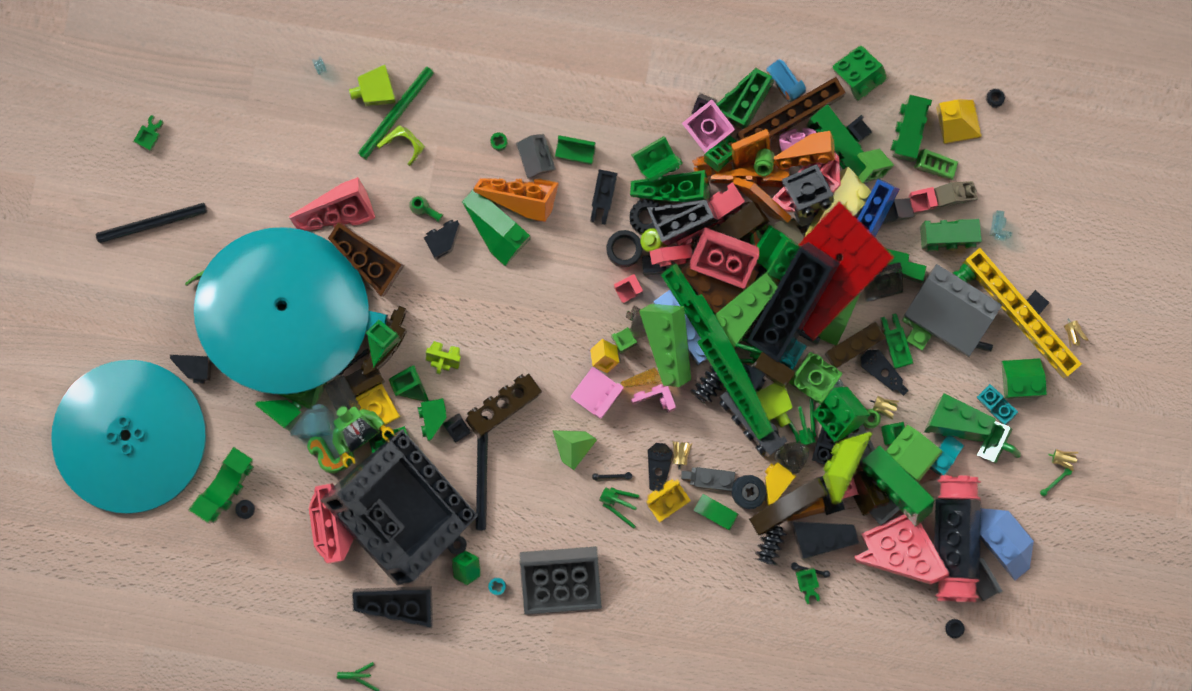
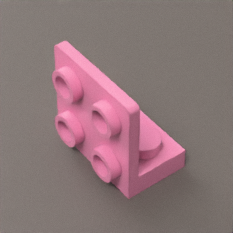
M592 367L575 389L571 398L601 420L624 387L619 383L616 384L595 367Z
M663 384L653 387L652 392L645 393V391L638 392L631 399L632 405L661 395L662 397H660L659 401L663 410L666 409L669 413L676 409L669 387H664Z

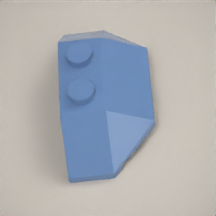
M981 508L980 539L1015 581L1030 569L1034 541L1009 511Z

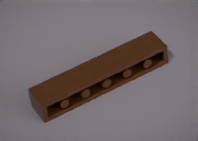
M834 77L738 132L736 138L740 141L767 129L770 139L816 114L827 104L830 106L844 98L846 92L838 78Z

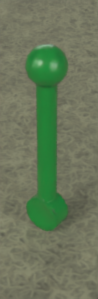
M1064 469V473L1046 489L1040 491L1041 496H1047L1050 489L1066 475L1072 474V470Z

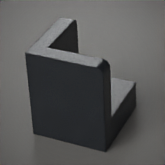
M862 115L846 127L852 137L859 143L872 133L870 128L864 123Z
M650 255L642 256L643 275L662 274L666 271V266L660 267V264L652 265Z

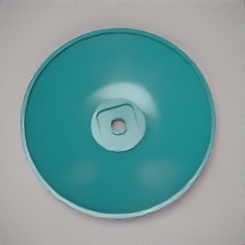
M141 360L109 362L84 374L63 396L52 425V451L56 466L66 484L89 504L115 513L146 512L156 509L176 498L195 477L206 448L205 418L192 390L171 371L151 362ZM124 430H129L131 433V437L127 441H123L121 438V433Z

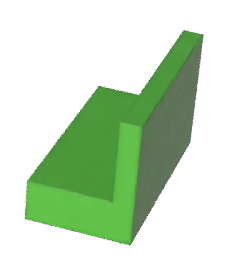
M881 149L862 152L857 155L866 166L865 170L858 177L862 183L883 178L894 166Z

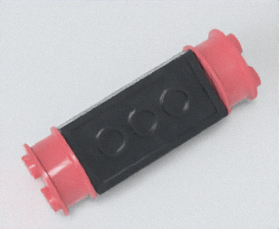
M940 476L938 482L941 483L940 496H937L939 499H935L934 548L949 576L939 581L938 594L935 597H938V601L976 602V598H979L976 595V582H979L981 497H978V484L981 481L978 480V477Z

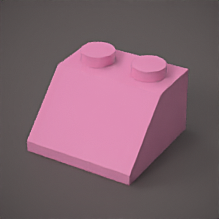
M710 100L682 123L705 153L736 130L713 100Z

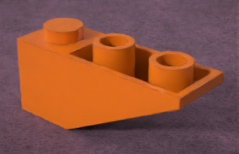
M826 131L808 135L774 157L778 169H788L793 166H808L813 163L834 161V139L831 132Z

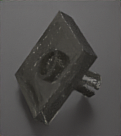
M900 262L887 265L864 288L866 302L903 293V275Z

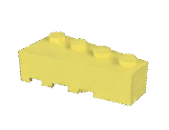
M849 167L840 171L841 186L833 193L834 202L832 206L826 210L820 208L804 235L805 237L839 201L854 216L865 205L871 190L861 182Z

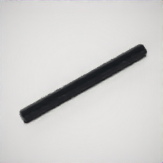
M200 203L97 232L96 239L99 243L202 215L207 213V207L205 203Z
M488 433L479 439L477 437L476 513L478 516L476 517V530L478 531L486 530Z

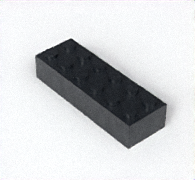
M810 242L800 246L747 342L777 362L785 359L841 263Z

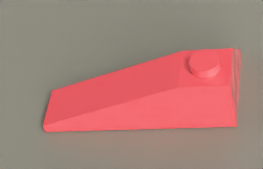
M357 177L328 191L291 214L289 218L296 229L308 231L321 229L324 226L334 225L335 228L338 222L351 224L352 226L359 225L374 219L375 214L367 191Z

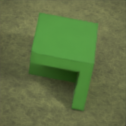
M628 327L611 335L620 353L638 343Z

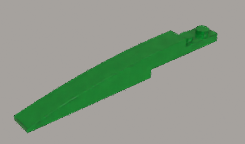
M672 265L661 274L662 278L679 305L684 306L686 316L701 338L697 341L698 345L758 440L762 439L773 430L738 355L703 295L697 296L678 265Z

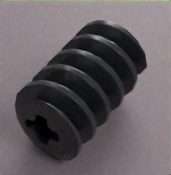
M712 365L709 367L712 373L706 371L705 375L707 378L701 377L700 381L702 384L696 383L697 390L691 389L690 391L691 394L705 405L706 401L713 402L710 395L717 397L715 389L722 390L719 385L722 381Z
M776 525L765 533L766 537H760L764 544H758L757 547L762 551L755 552L759 559L755 560L769 565H777L773 558L780 557L776 551H782L778 543L785 542L780 538L781 536H787V533L783 531L785 528Z

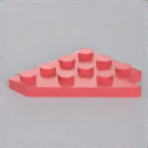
M905 514L861 534L868 551L855 556V560L858 563L928 584H933L949 576L922 524L919 523L915 527Z

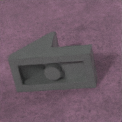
M910 198L895 199L882 224L915 217Z

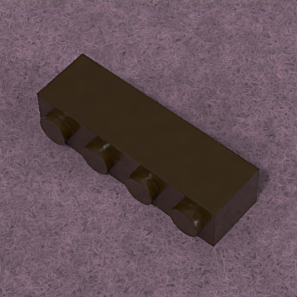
M749 201L740 207L741 210L736 214L731 213L725 218V222L721 225L716 224L711 230L744 241L770 221L758 203L753 201L750 203ZM701 236L695 239V244L691 246L694 251Z

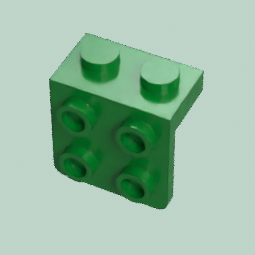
M858 46L832 66L834 72L850 86L853 97L857 101L867 96L872 90L888 79L883 65L863 46Z
M664 136L631 155L640 173L649 182L661 180L664 174L678 170L680 165L683 164L682 160L673 153Z

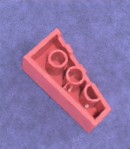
M733 182L727 186L728 190L726 192H717L709 199L719 221L706 228L710 229L716 224L721 225L725 222V218L731 213L736 214L741 210L740 207L745 201ZM704 229L675 242L676 245L692 244L694 242L692 239L698 235L701 236Z

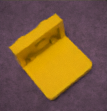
M671 479L663 485V490L660 492L655 490L647 496L646 504L659 523L691 502L681 487L679 480L674 481Z

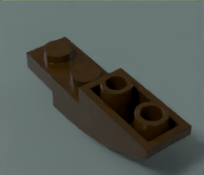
M399 306L397 310L394 309L390 318L392 320L390 329L399 336L400 341L374 368L370 354L368 360L365 359L361 367L363 376L369 377L383 367L401 345L407 333V330L401 327L407 314L406 308Z

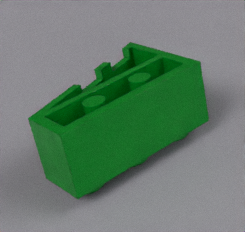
M909 95L905 104L901 103L899 114L902 117L900 122L897 121L895 133L898 134L896 140L893 139L890 151H893L892 157L915 162L921 145L924 126L928 118V109L932 103L931 99Z
M961 219L950 222L941 220L939 223L924 221L920 226L922 249H927V252L938 251L942 247H946V250L958 249V246H965L967 249L976 248L977 244L982 242L979 219Z

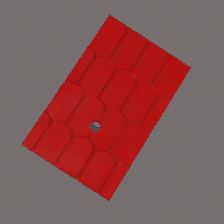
M840 201L798 244L802 246L810 242L837 261L838 257L843 255V259L838 261L841 264L803 328V331L813 341L894 258Z

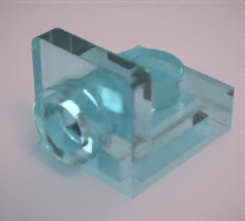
M997 210L993 213L990 236H995L996 240L1006 241V238L1009 239L1013 233L1002 230L1006 225L1004 211Z

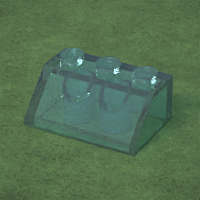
M324 405L312 406V409L307 410L290 431V436L296 439H305L315 436L333 435V430L335 429L333 411Z

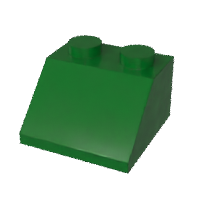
M1040 358L1001 361L1004 399L1043 397L1047 395L1046 377Z

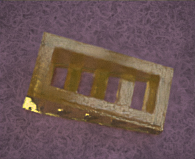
M653 367L621 381L620 385L628 388L657 384L661 382V378L657 369Z

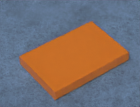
M767 129L731 144L734 169L754 165L756 153L759 150H770V136Z
M740 178L733 180V184L751 201L758 203L760 208L769 217L787 223L791 220V215L755 183Z

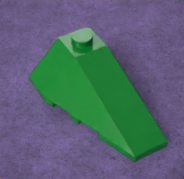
M705 170L663 176L657 182H649L647 179L631 181L630 196L679 202L709 200L710 184Z

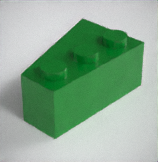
M755 68L732 91L725 94V97L716 105L731 124L743 130L750 125L774 84L773 77Z
M943 393L936 403L924 433L932 432L942 436L950 435L960 439L983 442L989 436L996 418Z

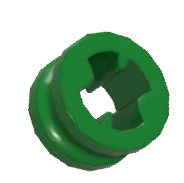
M497 132L491 136L490 143L493 149L501 151L507 147V137L503 133ZM500 137H502V142H504V144H499L498 146H496V142L494 141V139H499Z

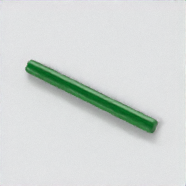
M426 66L358 151L360 157L363 159L369 157L376 148V145L384 138L433 76L434 71Z

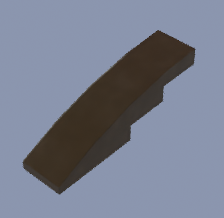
M815 478L772 503L749 520L757 535L762 536L776 525H781L792 516L799 515L828 494L819 478Z

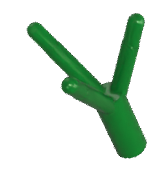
M373 662L354 672H337V680H355L374 691H379L377 687L360 679L371 677V674L359 673L374 666Z

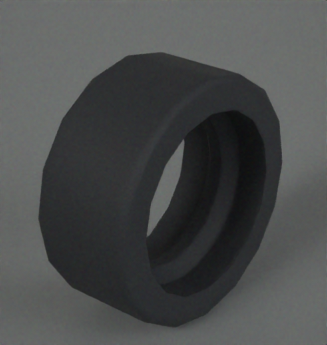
M619 230L612 234L606 246L607 256L610 261L619 267H630L636 264L641 258L643 251L639 236L629 230ZM629 238L634 242L636 251L630 259L622 260L615 256L613 246L618 239Z

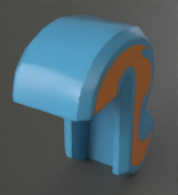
M778 59L766 68L767 74L773 77L778 90L786 100L792 102L806 93L803 81L798 82L783 60Z

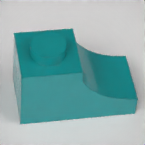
M946 436L939 446L943 453L930 469L939 476H944L965 445L953 436Z

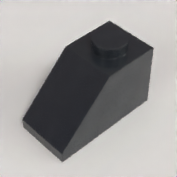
M170 355L172 362L188 379L193 380L194 384H205V381H210L211 360L208 356Z

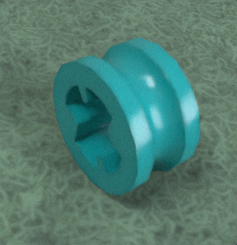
M496 577L489 582L488 588L492 594L500 595L505 591L506 584L503 579ZM494 581L502 583L501 591L498 592L496 589H492L491 586H494L492 584Z

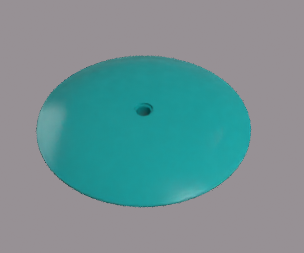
M276 227L257 230L229 243L216 254L204 270L198 283L194 300V321L197 335L204 351L213 364L238 384L252 390L270 394L299 393L330 381L346 368L354 358L363 342L368 324V298L365 285L358 270L351 265L348 259L330 241L312 232L295 228ZM283 304L287 308L284 311H279L276 307Z

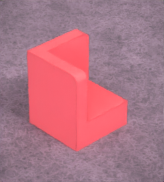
M934 187L913 191L909 194L914 213L935 209L938 206Z
M635 274L614 284V289L622 303L643 293Z

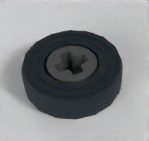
M744 475L733 484L732 497L739 507L755 509L765 501L767 494L766 486L759 477ZM752 488L753 496L749 495L747 497L745 490Z

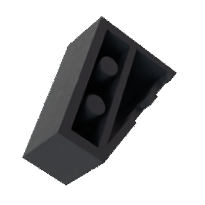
M707 200L647 208L661 242L667 246L719 221L712 204Z

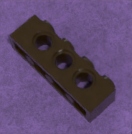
M529 373L526 376L521 374L513 380L515 382L510 387L508 385L504 386L498 391L499 395L494 398L492 396L488 397L482 402L484 404L479 409L474 407L467 413L468 416L465 421L478 439L541 395L542 390ZM516 389L521 390L523 397H515L513 391ZM498 401H506L508 407L506 409L500 408ZM484 411L490 412L492 419H484L482 413Z

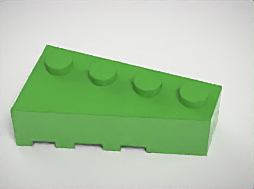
M768 273L761 276L715 314L734 349H737L735 344H740L755 322L760 318L780 283L777 278Z
M650 304L639 310L662 384L664 386L681 387L691 380L684 306Z

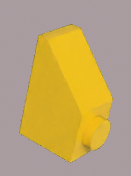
M778 462L775 465L771 463L765 470L767 475L764 480L768 506L779 499L796 477Z

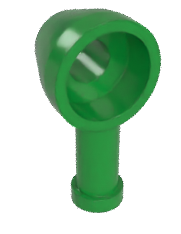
M415 196L411 199L409 207L414 214L422 215L425 213L434 218L438 223L441 221L443 214L430 208L425 197ZM421 201L422 204L421 206L417 207L415 206V202Z

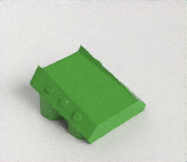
M809 352L789 383L821 404L843 373L825 362L819 355Z

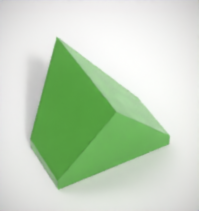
M552 430L562 462L575 470L597 441L595 437L586 431Z

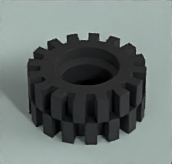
M651 199L637 201L630 210V225L639 234H643L648 229L655 228L653 221L650 224H643L639 219V214L644 210H648L647 208L660 207L657 202L655 203Z

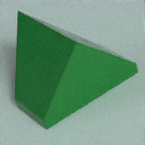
M380 320L366 332L373 368L400 341L399 336Z
M414 365L388 379L395 396L423 402L429 401Z

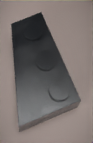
M791 522L801 559L859 544L855 526L852 524Z

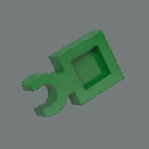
M153 115L148 118V127L142 125L133 141L149 151H152L160 136L156 131L162 128L164 124L160 119L159 123L154 125L153 120L155 117Z
M815 568L795 572L800 592L806 591L804 596L806 603L810 604L809 597L811 595L816 597L817 602L820 601L819 594L814 591V588L819 587Z

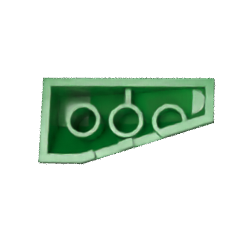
M472 190L462 201L490 253L504 266L531 239L530 235L486 197Z

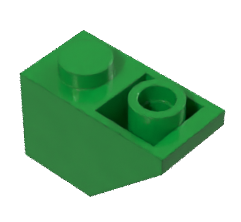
M443 398L421 402V407H418L419 418H423L425 426H421L423 438L427 437V441L433 439L447 418Z

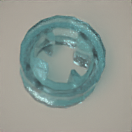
M321 56L317 60L312 59L318 75H321L323 71L327 72Z

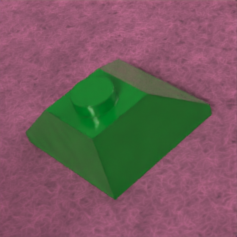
M288 400L257 401L254 404L288 431L292 429L304 414L300 410L302 406L294 400L292 402Z

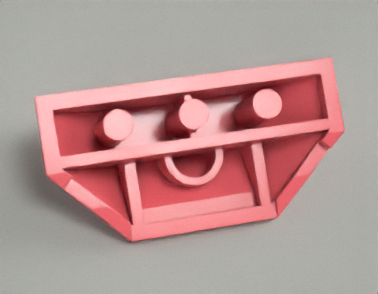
M836 153L834 161L813 163L803 166L798 171L800 172L817 164L832 193L841 186L839 156ZM783 187L772 199L786 212H795L790 202V197Z
M333 483L316 486L309 505L314 547L326 563L344 561L353 542V536L320 500L334 487Z

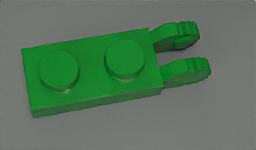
M892 314V321L896 328L893 330H889L885 316L881 317L883 334L886 337L885 340L894 369L914 364L897 314Z

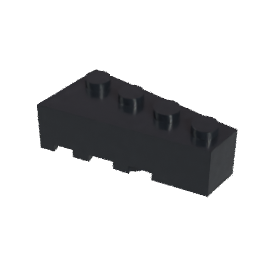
M726 391L719 397L721 407L725 411L729 410L731 412L733 422L737 426L741 425L745 430L743 434L749 441L753 440L757 445L755 449L761 456L769 457L788 442L784 436L781 438L778 435V429L770 421L769 423L773 431L758 440L729 392Z
M432 586L359 588L352 591L354 612L381 616L429 628L433 626Z

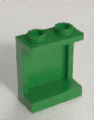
M769 225L757 244L759 248L757 263L761 264L769 275L781 281L800 246L784 232Z

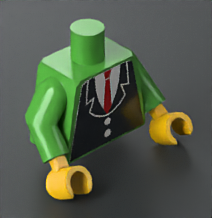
M341 407L337 410L338 418L333 422L335 429L333 430L332 442L338 454L343 457L342 464L348 468L345 463L346 460L350 458L352 463L355 464V459L348 456L347 452L351 454L380 433L378 429L382 431V436L385 440H389L384 435L385 431H391L393 435L394 433L392 428L385 427L383 420L373 411L359 410L357 407H352L348 410L346 407Z

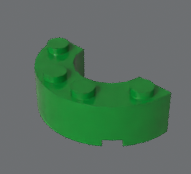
M233 447L222 462V466L212 483L202 494H199L188 510L208 524L211 522L214 524L222 511L227 512L233 503L231 500L234 495L238 496L243 490V481L254 469L252 465L253 459Z

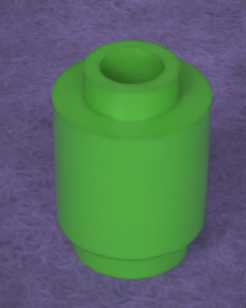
M761 149L756 153L754 169L760 176H768L773 171L775 155L771 150Z

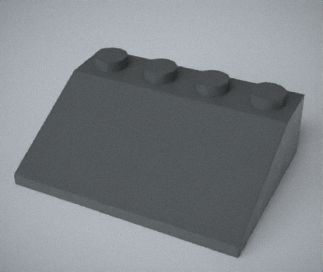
M936 264L910 304L904 317L967 357H970L1002 304Z
M597 546L520 552L524 614L602 609Z

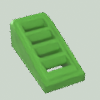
M923 149L918 153L914 168L953 180L958 161ZM932 159H935L933 167H930ZM940 161H941V162H942V165H941L940 170H938L939 163H940ZM947 163L950 164L948 173L945 172Z

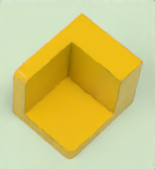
M601 339L591 348L593 367L608 373L619 364L616 345Z

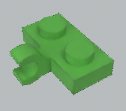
M903 317L902 322L912 327L911 332L906 338L907 342L922 351L932 334Z

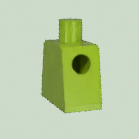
M386 65L358 76L359 87L349 89L351 99L363 97L365 106L396 103Z
M773 383L757 392V396L769 421L776 418L781 428L791 423L786 412L793 407L786 388L784 389L778 384Z

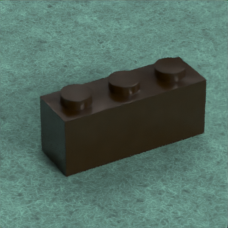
M875 321L826 351L825 356L832 366L838 368L878 344L886 337Z

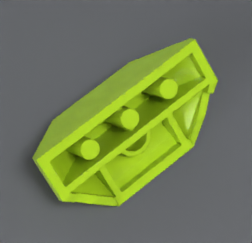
M864 433L834 445L831 452L833 454L832 459L827 461L823 469L825 471L823 478L833 504L836 505L842 501L872 433Z

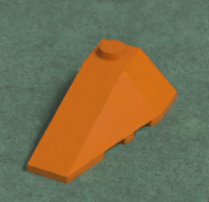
M774 161L773 171L768 176H760L756 173L754 165L711 175L710 183L731 184L735 178H740L753 182L757 186L783 188L782 179L789 176V168L778 169Z
M480 178L473 191L526 218L545 222L552 212L558 183L542 179H534V182H522V179L506 182L504 179Z

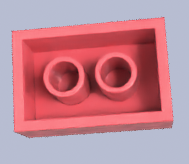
M704 227L690 260V269L745 289L759 257V248Z

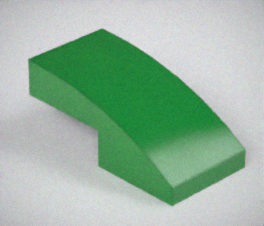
M702 494L693 510L729 531L739 515L737 512Z

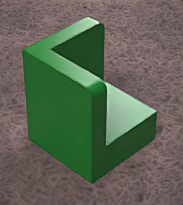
M465 550L452 559L453 576L456 580L469 585L481 576L479 557Z

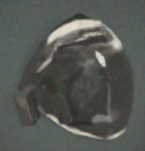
M634 305L631 312L627 311L626 318L632 321L630 331L633 337L642 338L647 336L639 312L641 309Z
M788 442L775 452L774 459L785 468L791 470L792 475L800 473L808 459L809 447L800 442Z

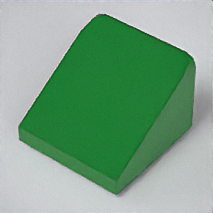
M904 422L881 426L885 445L894 442L905 428Z

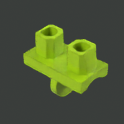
M433 341L430 348L427 347L425 361L431 362V367L437 368L436 374H441L442 369L449 371L450 367L459 369L461 359L460 348L450 346L448 353L442 352L443 344Z

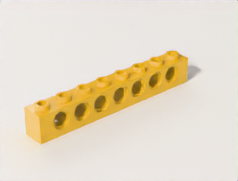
M981 248L977 249L962 262V264H966L976 275L975 279L995 301L1002 304L1001 308L1063 379L1082 365Z

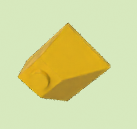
M957 99L941 102L937 105L936 110L943 144L981 137L974 100Z

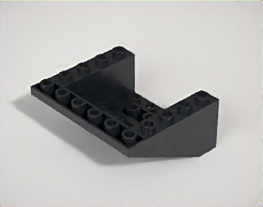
M403 429L393 435L320 499L396 585L414 582L478 516Z

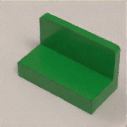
M558 135L555 158L592 165L596 142Z

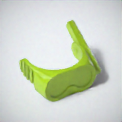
M398 126L376 146L380 149L386 143H391L397 136L407 137L414 147L413 157L407 163L410 166L416 161V158L422 153L425 146L409 129Z

